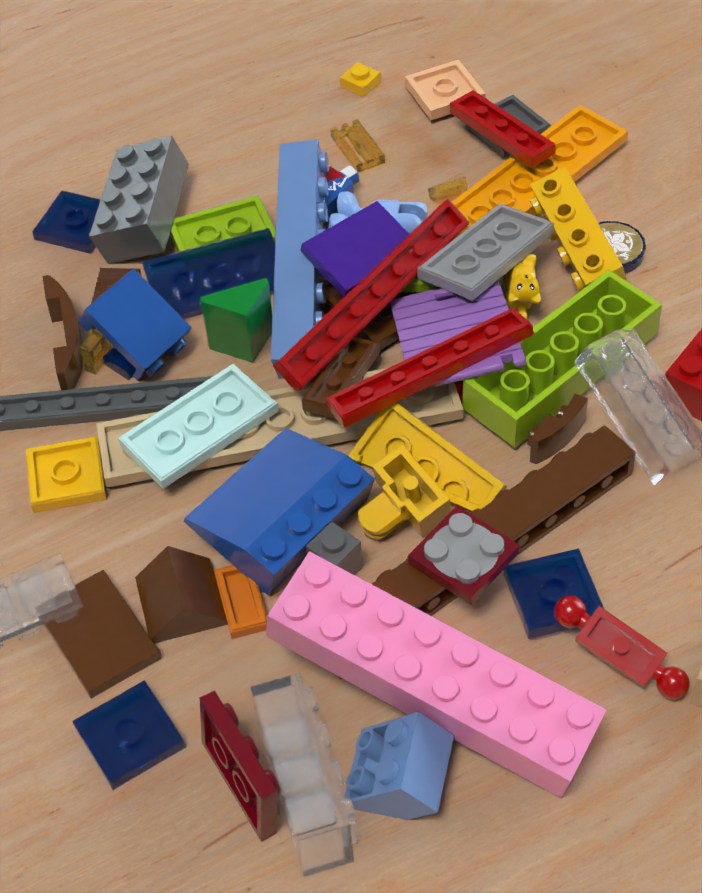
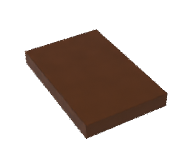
M104 569L35 606L37 615L90 699L161 659L159 650Z

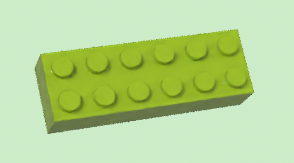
M608 269L533 327V336L520 342L527 365L515 368L512 361L504 363L503 371L463 380V409L511 446L517 447L528 438L534 425L540 426L546 414L557 415L562 405L568 406L575 393L578 395L583 394L658 333L662 304Z

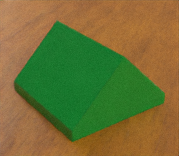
M267 278L200 297L209 349L251 363L254 362L272 334L273 315Z

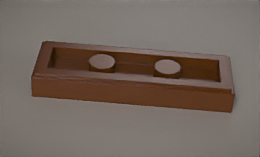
M354 337L328 362L302 399L303 410L335 418L327 408L325 399L362 380L380 353L379 343Z

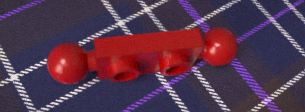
M565 596L558 600L554 608V616L557 622L566 628L579 627L581 629L575 642L643 689L652 678L656 681L658 691L665 698L676 700L686 695L690 687L689 677L679 667L671 666L665 668L661 665L668 654L665 650L600 606L590 616L586 613L585 604L578 597Z

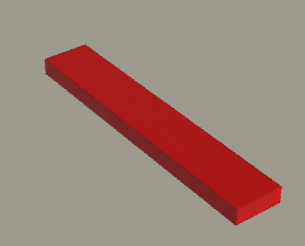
M513 307L326 398L327 408L343 428H346L533 336V325Z

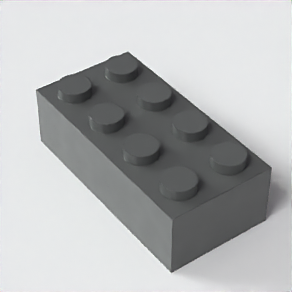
M173 136L161 139L154 138L148 142L132 146L125 145L116 150L89 235L108 264L165 252L189 165Z

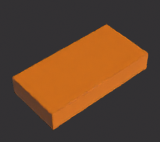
M234 565L214 569L231 639L266 631L267 614L259 586L249 577L247 578Z

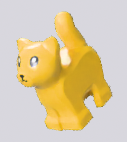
M528 254L510 269L504 278L508 307L510 309L514 307L526 319V310L530 309L533 303L539 304L541 301L540 286L535 274L536 255Z

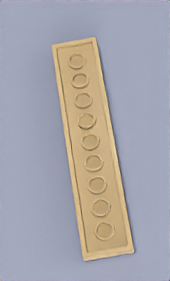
M385 369L366 372L361 381ZM314 382L307 383L298 392L291 386L264 391L278 403V412L191 471L250 460L285 428L323 445L360 439L380 411L343 428L336 418L303 410L302 399ZM454 382L436 387L433 384L398 402L427 425L463 419V407ZM157 412L96 423L107 488L152 479L120 447L118 438Z

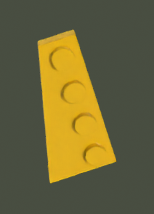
M398 402L380 410L348 455L352 460L372 467L403 444L447 495L450 502L471 511L482 509L494 501L495 497L507 488L505 483Z

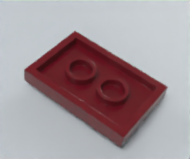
M214 690L199 697L202 744L262 842L276 834L277 815L280 814L277 803V794L281 792L280 786L274 773L270 769L264 770L258 761L259 752L253 739L249 735L243 737L238 729L239 722L233 707L229 703L223 704Z

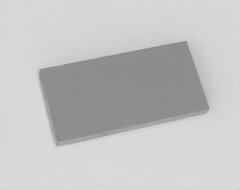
M500 203L418 267V278L473 301L553 235L554 223Z

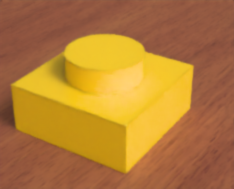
M359 62L355 63L340 77V87L362 97H365L381 82V72Z

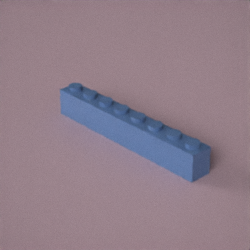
M318 139L280 144L271 341L272 364H275L325 316L324 312L321 311V304L326 303L327 300L326 288L324 283H322L323 275L300 251L302 243L325 231L323 223L328 222V210L324 197H328L329 189L324 172L329 171V160L327 152L321 151ZM276 371L278 378L283 379V377Z

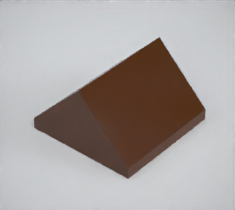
M167 546L135 577L148 635L154 644L228 625L210 558Z

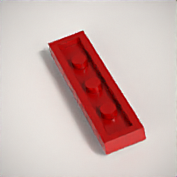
M474 90L450 102V113L531 168L556 154V144Z

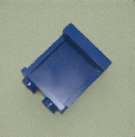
M134 268L89 305L78 321L87 332L95 327L135 367L136 372L133 374V377L137 381L145 374L152 377L165 364L162 359L169 352L173 356L178 354L187 345L188 341L185 337L192 328Z

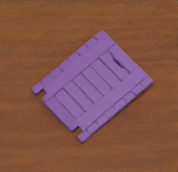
M499 280L473 301L443 288L416 293L390 301L404 360L509 310ZM520 342L435 383L434 386L503 371L504 363L512 361L515 368L527 365Z

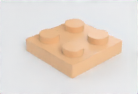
M459 59L405 76L406 88L430 120L451 114L450 102L472 90L485 97V92Z

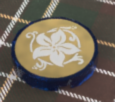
M618 221L599 222L598 224L623 265L624 272H631L640 266L646 251L645 238L639 230L629 224Z

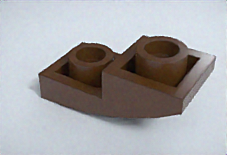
M575 393L568 406H561L557 417L546 414L540 426L534 425L527 440V445L531 447V463L538 464L547 460L564 448L575 437L586 421L587 397Z

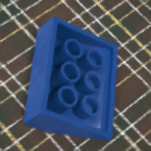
M285 428L184 518V523L247 578L249 577L263 592L269 595L301 565L307 555L306 545L331 521L340 527L368 500L375 478L346 454Z

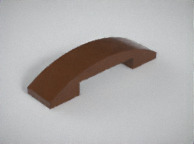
M45 275L42 277L52 323L63 321L67 345L53 348L57 378L61 390L74 389L83 363L81 332L75 309L67 292L53 277Z

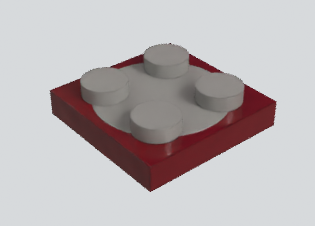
M456 505L408 555V563L472 605L519 554L520 545Z

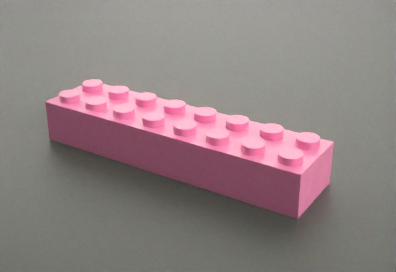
M310 551L267 615L266 637L408 715L419 711L453 734L454 740L562 798L606 712V709Z

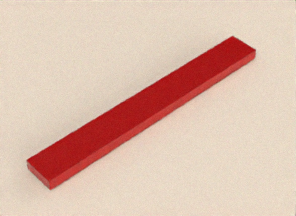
M447 198L272 366L296 392L301 390L418 275V267L448 245L470 222Z

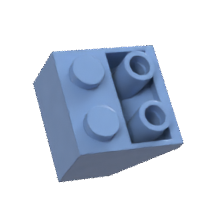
M419 711L361 729V733L356 741V753L351 772L347 777V788L342 805L349 809L404 820L438 813L454 735Z

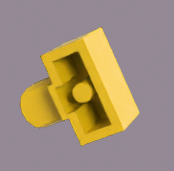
M402 444L372 466L376 482L383 491L360 508L358 517L364 534L375 540L384 538L407 520L423 538L451 512V504L447 495Z

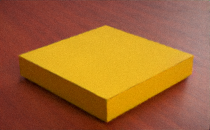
M97 436L26 449L30 503L33 513L107 500Z

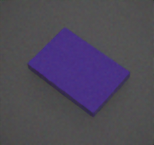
M376 201L302 243L300 251L344 297L400 244L409 233Z

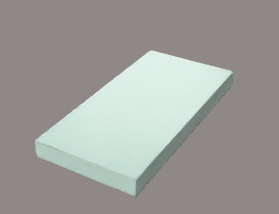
M231 364L118 438L119 445L164 489L277 413L278 403L238 367Z

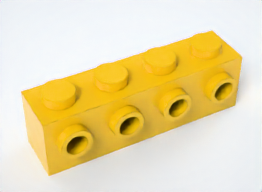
M566 166L531 183L530 187L534 197L529 199L537 217L544 215L546 220L554 223V234L549 239L551 241L557 239L560 247L556 248L560 259L564 266L571 264L575 272L570 275L577 290L580 292L608 269L627 281L623 265Z

